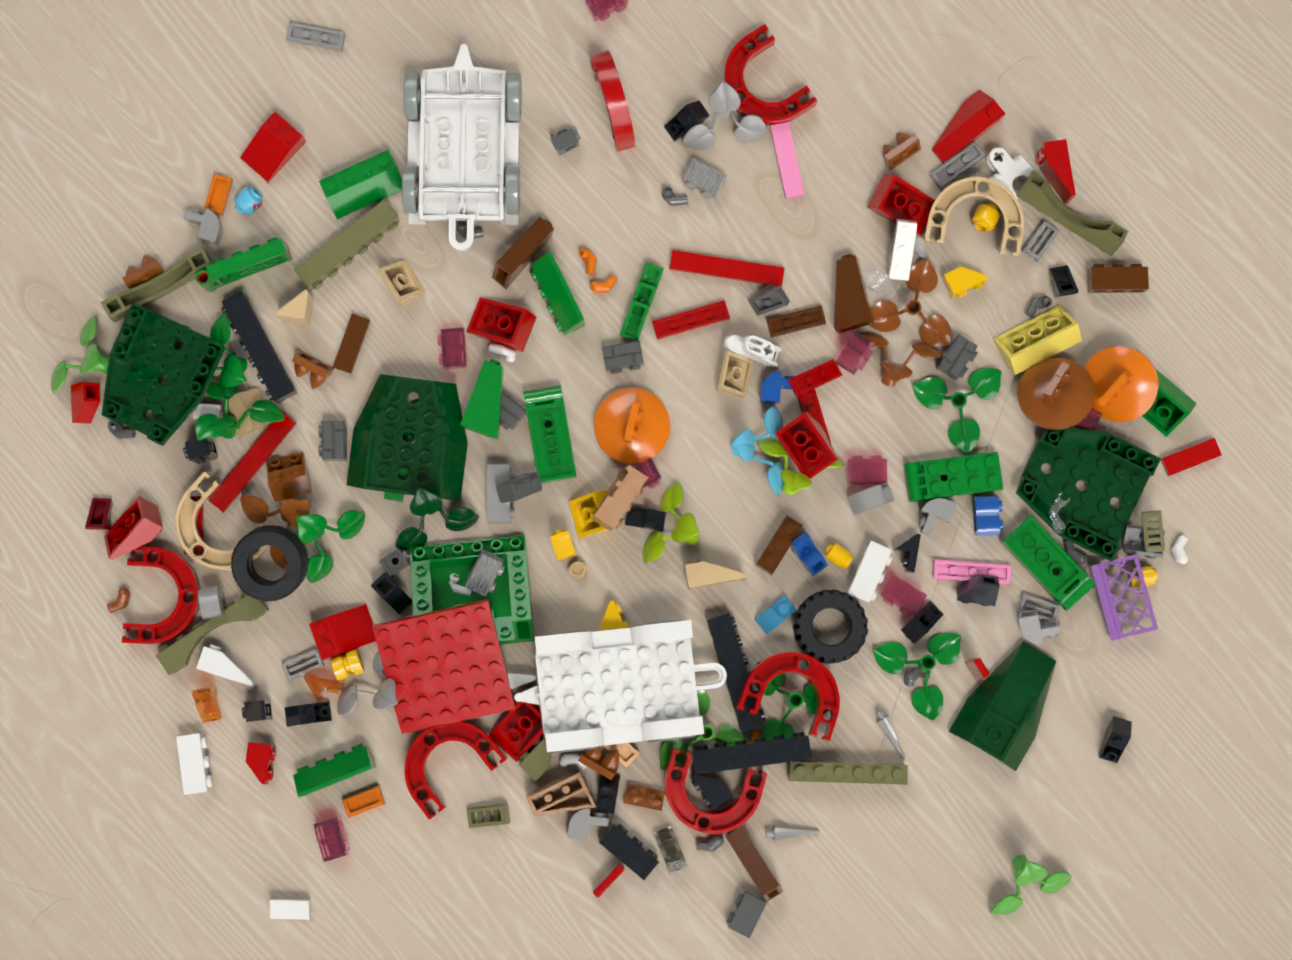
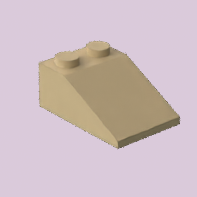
M699 559L689 560L688 564L684 566L688 590L741 581L747 578L745 573L705 561L700 562Z

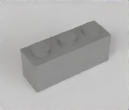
M510 464L487 465L488 524L511 523V519H515V508L511 507V502L501 503L496 490V484L514 478V469H511Z

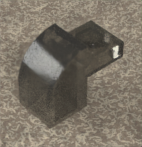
M672 826L653 833L669 873L688 866Z

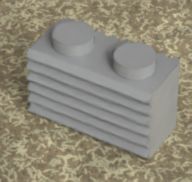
M693 158L682 181L685 182L684 185L691 190L696 188L702 191L701 195L704 197L716 199L726 181L727 175Z
M482 549L465 582V587L483 596H487L488 592L492 593L496 586L494 581L496 576H501L505 568L503 558Z

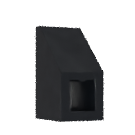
M699 100L683 107L664 127L671 138L677 141L690 128L702 124L710 115Z
M385 572L371 585L398 614H401L412 603V599Z
M982 574L975 576L956 588L957 601L965 604L976 603L982 606H995L1000 587L999 578Z
M329 701L284 707L287 727L332 721Z
M1116 716L1112 717L1105 732L1099 758L1118 763L1131 738L1132 721Z
M698 774L692 776L694 780L691 783L697 792L701 789L705 795L702 799L708 808L712 806L715 809L733 797L722 779Z

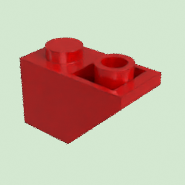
M80 382L70 385L72 423L91 424L100 404V383Z
M248 742L245 762L261 784H269L274 774V769H271L272 761L276 759L277 750L274 749L275 745Z

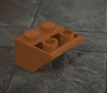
M303 452L266 461L268 486L274 502L312 493L311 480Z

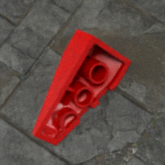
M978 90L963 102L932 148V151L944 164L1000 122L1006 113L992 97Z

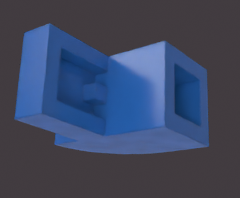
M781 371L769 374L761 386L760 403L779 404L781 389H792L788 380L795 376H784V379H781Z
M806 532L798 536L791 543L793 553L812 577L828 566L824 556L814 546L811 537Z

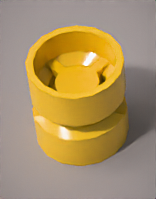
M357 649L346 652L345 656L340 654L330 658L338 681L348 679L350 674L356 676L365 672Z

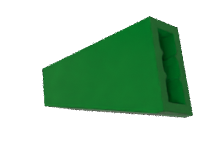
M490 359V361L484 360L460 425L467 430L498 440L504 369L503 366H500V362Z

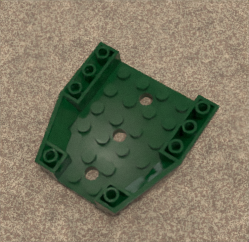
M132 302L109 354L101 415L116 423L125 424L146 435L149 440L164 446L203 400L226 347L160 313ZM182 340L183 347L178 350L177 343ZM164 375L168 378L165 385L161 382ZM151 410L152 417L147 420L146 413Z
M380 374L353 429L347 486L415 496L418 487L434 493L440 499L461 500L468 441L465 428H462L460 425L463 416L456 384ZM412 392L417 393L419 396V400L415 404L411 403L408 399L409 394ZM406 431H411L414 434V439L411 442L404 440L403 435ZM401 469H406L409 472L407 480L399 478V471Z
M1077 428L1045 429L1027 462L1015 493L1060 537L1112 562L1120 546L1118 542L1125 530V526L1137 505L1149 477L1154 475L1161 458L1110 433ZM1043 464H1048L1051 467L1050 474H1044L1041 471ZM1077 481L1085 483L1084 491L1076 489ZM1112 498H1117L1120 501L1118 508L1111 506L1110 501Z

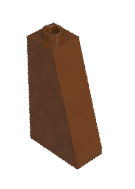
M539 217L496 262L492 278L507 290L551 238L554 231L552 224L548 220Z
M852 254L844 255L840 260H837L834 329L838 334L875 324L859 259L856 255L852 256Z
M741 826L729 831V835L725 836L766 902L782 893L780 885L743 827Z

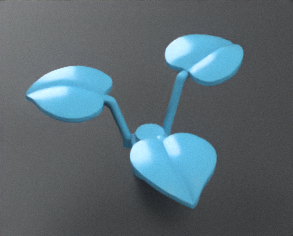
M773 406L765 414L764 424L768 431L766 434L754 437L753 432L750 429H746L733 440L731 446L734 456H740L743 461L749 462L753 459L768 464L771 467L768 470V481L774 494L778 496L784 484L780 476L781 471L784 470L783 465L780 462L774 464L771 461L754 456L755 441L767 438L770 435L773 439H777L775 433L783 428L782 416L778 408Z

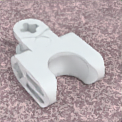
M1003 148L993 149L986 158L987 166L994 173L989 179L1006 186L1018 200L1012 183L1016 179L1024 181L1031 171H1034L1032 167L1020 155L1012 159ZM1000 157V160L995 161L994 158Z
M728 335L724 340L725 350L750 358L768 367H778L776 360L778 353L782 352V348L773 345L771 342L754 335H747L745 338L738 335Z

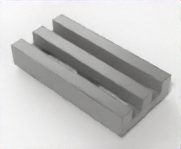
M1044 220L1022 252L1027 253L1029 257L1034 258L1038 262L1060 230ZM1044 226L1048 227L1043 236L1040 238L1038 243L1033 248V250L1030 251V246L1035 241L1037 236L1040 234ZM1052 230L1054 233L1041 252L1036 255L1035 252Z
M1023 593L1017 612L1028 611L1023 609L1024 606L1034 610L1037 609V611L1052 616L1051 619L1038 614L1040 620L1051 622L1056 621L1060 606ZM1026 599H1029L1031 601L1054 608L1055 610L1053 612L1035 606L1033 604L1027 603L1025 601Z
M317 648L281 663L288 682L325 666ZM313 654H315L316 656L315 658H312L297 666L287 669V666L292 663H295ZM316 661H318L319 663L313 667H310L304 671H301L295 675L290 676V673L293 671H296Z

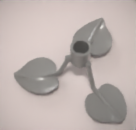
M721 81L708 99L709 107L714 111L711 127L708 129L705 124L693 126L684 135L682 144L695 150H705L711 147L715 142V135L712 131L714 130L717 116L726 118L730 115L738 126L734 130L735 136L742 141L758 140L767 133L768 129L762 118L756 115H748L743 117L740 122L737 121L733 111L737 110L740 106V97L729 84Z
M379 650L373 659V670L379 671L385 680L376 693L357 690L355 684L348 685L342 691L338 700L337 712L339 715H346L354 709L358 699L357 695L359 694L374 696L372 704L377 709H384L398 704L395 693V681L391 678L386 679Z

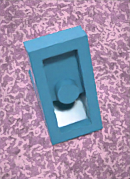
M784 595L757 617L755 621L768 634L797 610Z

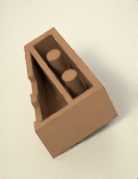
M631 465L626 466L619 472L591 519L609 531L614 528L617 529L623 521L621 517L630 510L633 505L632 501L641 493L642 486L648 477Z
M579 768L526 794V799L535 816L596 807Z

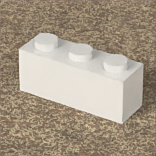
M896 220L888 271L889 278L909 280L917 230L916 221Z
M873 541L868 543L847 591L851 597L866 604L870 603V600H875L878 593L875 590L878 583H882L886 574L883 572L885 565L889 566L893 555H890L891 549Z
M203 733L177 736L183 794L188 795L211 791L210 787L213 786L212 776L208 774L210 759L209 756H206L205 748L208 747L206 736L204 737Z

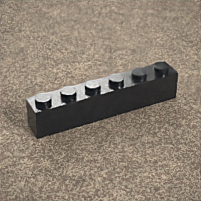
M240 291L221 301L224 306L221 309L223 313H227L228 317H230L232 321L230 326L234 334H239L241 338L239 343L244 351L247 350L250 355L248 360L253 368L256 367L259 372L257 377L260 383H265L268 389L265 392L269 400H274V402L279 404L296 395L297 391L246 295Z
M728 613L707 620L719 663L725 668L727 673L725 682L740 731L743 732L764 725L763 721L766 718L763 709H758L757 715L749 714L754 698L746 697L743 711L735 709L743 684L750 672H747L745 666L749 664L746 654H742L740 646H743L741 637L736 635L734 630L737 627L734 616L730 617ZM750 684L749 689L751 693L756 694L757 690L753 691L752 685Z
M804 732L792 733L793 737L785 738V734L773 736L774 740L766 741V738L762 737L755 738L753 743H746V740L734 741L735 745L727 746V742L715 744L716 748L709 749L707 745L696 746V750L692 751L695 775L812 759L809 735H804Z

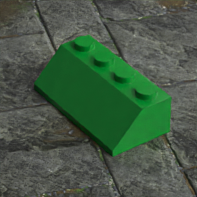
M389 150L319 181L337 220L402 191V178Z
M550 251L531 265L532 271H530L533 281H538L540 285L538 291L542 299L546 298L549 303L546 307L550 315H555L557 319L554 323L558 332H563L564 336L584 327L585 321Z
M1156 369L1159 380L1158 394L1153 405L1142 417L1167 437L1192 412L1197 403Z
M361 743L351 747L352 751L345 754L344 751L333 755L334 759L327 761L324 758L316 761V766L309 768L306 765L297 769L298 773L294 774L293 777L298 798L377 767L369 746L363 747Z

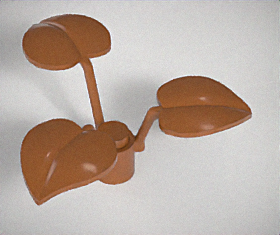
M929 259L919 261L910 269L909 280H906V285L909 289L916 290L914 300H910L906 305V309L897 312V306L891 301L884 300L878 302L871 310L875 324L869 325L870 327L882 332L894 331L901 324L898 315L907 312L911 316L919 315L925 322L919 331L920 338L924 343L931 346H949L951 344L952 332L948 321L938 314L932 315L927 320L921 313L922 306L918 301L920 291L929 293L936 288L938 283L937 273Z
M862 332L854 336L868 347L881 348L883 350L881 366L884 373L881 383L889 387L896 386L899 380L912 375V370L906 365L913 355L919 354L924 358L943 357V354L935 347L923 342H915L912 344L914 350L903 364H897L887 360L886 346L889 342L883 336L873 332Z
M250 495L240 497L245 515L249 520L258 524L264 523L267 517L281 513L282 520L289 522L286 528L290 529L291 525L297 527L296 516L310 514V500L287 498L282 501L280 509L268 512L269 507L262 499ZM270 546V555L273 561L281 568L287 570L288 565L285 555L278 548Z

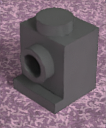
M572 128L559 131L557 136H554V134L550 135L551 142L559 156L578 147V140L581 139L578 131Z
M397 548L379 560L389 577L392 578L411 565L408 562L411 558L405 550L401 551ZM394 558L399 559V563L397 565H394L392 563V560Z

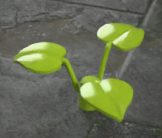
M763 439L756 443L766 454L774 457L782 456L784 458V470L780 473L784 481L782 487L784 493L796 495L799 490L811 486L812 481L809 477L788 470V453L780 441ZM838 457V460L827 468L842 467L845 463Z
M678 481L673 483L664 492L660 501L662 511L668 512L670 510L678 520L677 525H675L671 536H662L661 532L656 531L647 538L642 551L645 564L655 561L662 555L665 549V539H671L676 543L686 542L690 545H694L699 539L700 531L694 515L688 512L680 517L674 510V508L681 504L683 499V489Z

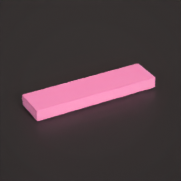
M789 122L770 125L785 199L804 196Z
M934 559L933 579L969 581L975 576L982 574L998 577L999 584H1010L1011 565Z

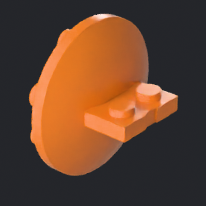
M1128 346L1107 347L1093 355L1084 367L1091 375L1095 385V402L1092 411L1106 420L1128 422L1137 419L1150 409L1157 397L1159 389L1157 371L1149 358L1137 349Z
M624 388L613 392L600 404L594 418V433L600 448L610 458L625 464H639L654 458L664 448L670 433V418L662 401L651 392L640 388Z

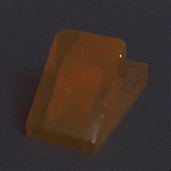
M310 675L304 676V680L318 702L322 700L324 687H327V692L337 694L338 690H344L345 683Z
M211 686L192 690V696L202 723L222 718L216 700L217 691Z

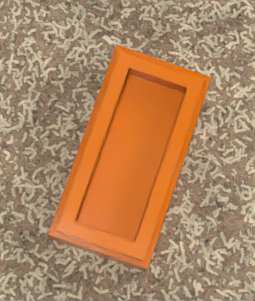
M217 174L213 175L204 211L207 208L215 214L224 215L233 183L232 178Z
M379 785L342 799L348 818L386 804Z

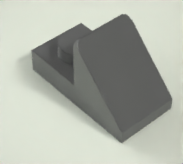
M769 284L749 298L748 302L758 316L787 306L790 300L781 286L774 288L772 284Z

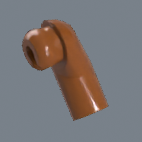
M126 587L118 590L115 602L107 604L109 613L127 607L131 596Z

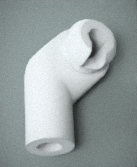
M496 343L489 345V352L506 355L505 360L507 362L515 361V356L517 355L515 350Z
M1179 535L1171 552L1174 560L1183 565L1188 561V556H1186L1183 549L1188 539Z
M452 573L450 575L451 582H449L452 591L470 596L472 590L455 584L459 581V577H454L457 574Z
M575 752L565 753L559 760L562 767L576 764L581 770L587 767L578 761L580 755Z

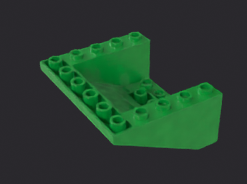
M525 535L410 547L413 616L488 599L500 645L535 641ZM482 549L503 558L505 568L501 576H496L494 580L496 586L492 593L488 592L487 596H483L472 590L470 596L452 591L449 584L451 582L450 575L452 573L457 574L454 577H459V581L455 584L465 587V582Z

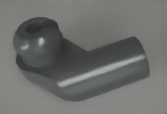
M671 187L663 188L662 197L669 205H688L687 195L677 196Z
M460 221L457 223L456 230L462 237L467 239L466 222ZM482 228L474 229V239L484 237Z
M1048 296L1033 298L1025 314L1034 318L1038 309L1052 305V299Z
M112 420L109 421V431L116 438H135V429H125L120 423Z
M1070 541L1064 542L1066 553L1077 565L1087 562V555L1075 550L1074 543Z
M917 667L911 668L904 675V684L911 687L919 677L925 678L926 673L921 672Z
M713 834V838L709 841L698 840L696 850L715 851L724 843L723 834Z

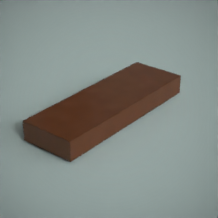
M822 305L766 319L771 338L826 325Z
M354 314L351 315L333 368L352 374L370 324L369 319Z

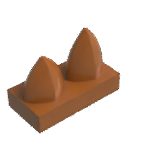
M897 132L896 141L898 146H883V156L886 166L890 170L921 150L919 138L915 134L910 136Z
M144 255L142 267L139 269L128 267L123 280L127 287L131 289L164 273V270L156 259Z
M303 351L296 353L292 359L295 362L294 370L297 377L305 375L309 370L311 371L310 384L312 389L321 386L332 375L334 370L331 366Z
M599 746L596 749L584 750L578 761L612 780L619 768L618 750L611 751L603 758L601 757V747Z
M627 784L624 803L662 811L665 791Z

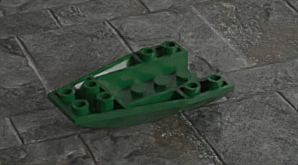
M1022 641L967 698L948 732L963 741L969 742L999 760L1000 763L1016 771L1036 737L1056 660Z

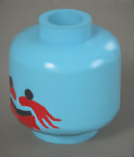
M245 187L234 197L235 209L240 214L252 215L262 206L263 196L256 188Z

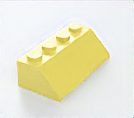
M1059 305L993 340L1006 365L1016 375L1032 365L1081 342L1082 337L1078 323Z

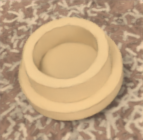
M580 560L571 562L568 567L569 575L574 579L584 578L587 574L586 564Z

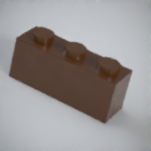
M1094 264L1093 267L1087 270L1088 293H1145L1149 289L1148 267H1142V264H1131V267H1123V264H1113L1112 267H1104V264Z
M786 515L755 566L772 576L803 525Z

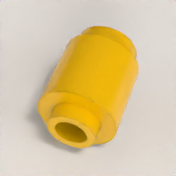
M836 542L834 545L830 543L824 551L827 554L825 558L839 568L846 569L854 558L850 555L851 552Z
M1151 565L1141 567L1146 586L1155 584V580H1158L1156 569H1153ZM1135 577L1129 583L1131 587L1135 586L1138 588L1142 586L1141 581Z

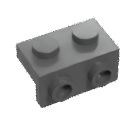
M1125 526L1121 545L1124 553L1129 556L1135 554L1145 555L1151 559L1156 557L1162 558V552H1145L1141 526ZM1158 534L1148 535V537L1158 536Z

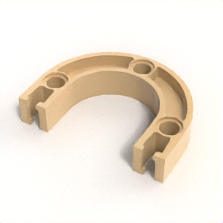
M970 177L949 185L936 198L929 213L924 241H932L928 237L931 227L934 226L941 228L940 240L937 239L936 243L943 244L948 217L953 207L966 198L981 197L993 202L1003 216L1004 230L999 254L1007 255L1004 249L1009 239L1016 241L1015 253L1012 252V256L1019 257L1024 233V215L1019 201L1006 186L989 178ZM981 182L988 185V190L985 193L978 191V184ZM939 213L943 216L941 224L933 222L934 214ZM1012 226L1017 227L1019 230L1016 237H1011L1008 233L1009 228Z
M204 471L185 492L179 502L175 517L177 536L183 549L196 562L212 569L231 570V557L233 556L234 549L227 551L215 549L202 539L198 531L197 517L199 510L221 485L214 480V485L204 492L200 485L205 478L208 479L210 477ZM197 490L201 493V499L195 502L192 500L191 495ZM197 545H201L204 548V553L201 556H197L194 553V548ZM270 545L260 547L259 551L254 553L253 561L260 557Z

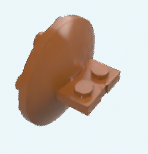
M1048 358L1032 365L1025 371L1018 384L1017 397L1021 411L1032 423L1046 429L1061 430L1077 425L1088 416L1095 402L1096 391L1091 375L1083 366L1066 358Z

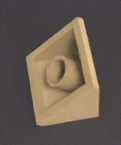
M406 260L378 270L400 307L425 292Z
M305 289L275 313L283 322L310 325L314 299Z
M726 350L717 392L746 397L754 360Z
M259 388L239 392L228 399V416H233L238 423L245 412L252 408V404L255 401L264 400ZM249 413L242 422L240 429H236V434L238 438H241L270 425L272 422L254 421L250 418Z

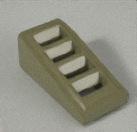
M1161 510L1141 512L1145 552L1165 551ZM1157 518V521L1147 522L1146 520ZM1158 526L1156 529H1147V527ZM1158 534L1156 537H1148V535Z
M508 803L467 808L469 828L510 823ZM491 810L494 812V821H492ZM483 811L486 813V822H484ZM475 812H478V823H476Z

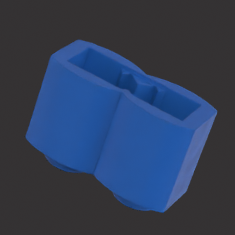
M998 496L974 497L975 536L1000 535V531H1003V520L999 518V512H1002V500H999Z

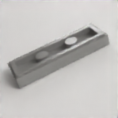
M290 22L286 40L287 42L342 52L346 33Z
M974 141L930 173L929 176L941 190L985 158L986 154Z

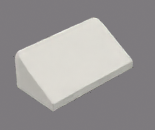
M269 900L270 919L310 920V900Z

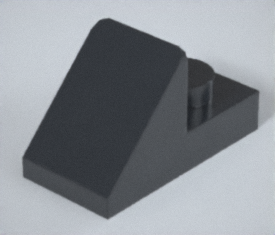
M1068 265L1049 268V275L1054 285V298L1073 295L1079 292Z
M631 507L627 512L625 525L663 532L666 513L650 508Z
M921 534L914 535L893 550L908 553L907 556H904L902 565L907 573L915 572Z
M615 774L612 780L601 775L595 811L614 814L620 775Z

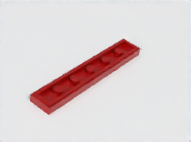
M672 250L669 270L782 287L785 268Z
M284 413V420L272 422L208 500L223 513L296 426L297 423Z

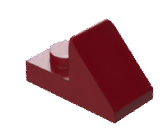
M92 498L85 529H111L109 517L113 506L112 499Z

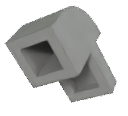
M207 208L204 215L198 210L192 209L191 212L185 210L183 218L187 222L200 225L197 238L202 242L219 246L223 233L222 223L219 218Z
M888 483L868 488L847 497L853 515L894 501Z
M936 498L926 503L920 510V513L926 515V517H922L919 528H922L920 533L929 535L935 518L947 523L951 522L957 503L943 498Z
M219 585L198 590L202 619L225 615L222 601H225L224 593L220 592Z
M1037 609L1018 613L1023 636L1034 644H1044V636L1052 638L1062 633L1059 620L1040 624Z
M591 808L580 809L572 816L569 822L567 838L587 840L589 824L608 827L609 818L605 817L606 814L596 812H594V816H590Z

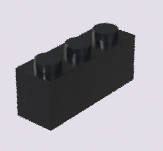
M620 823L618 826L613 824L599 843L641 879L645 880L659 863L656 859L658 855L651 849L646 851L642 847L643 843L637 837L631 838L626 834L628 830Z

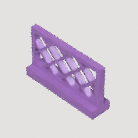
M1138 554L1091 566L1111 641L1158 629ZM1132 559L1136 563L1133 573L1123 568L1126 561ZM1123 562L1121 566H1118V565L1116 564V563ZM1114 565L1119 568L1114 578L1106 574L1105 566ZM1121 570L1131 575L1126 585L1116 580ZM1133 577L1141 581L1142 586L1138 592L1128 587ZM1114 582L1124 587L1119 597L1111 592ZM1126 589L1136 594L1131 604L1121 599ZM1138 596L1146 600L1147 605L1143 611L1133 606ZM1119 601L1129 606L1124 616L1116 610ZM1131 608L1141 612L1137 622L1126 617ZM1143 615L1151 618L1152 627L1144 628L1138 624ZM1124 620L1134 624L1131 632L1123 634L1121 625Z

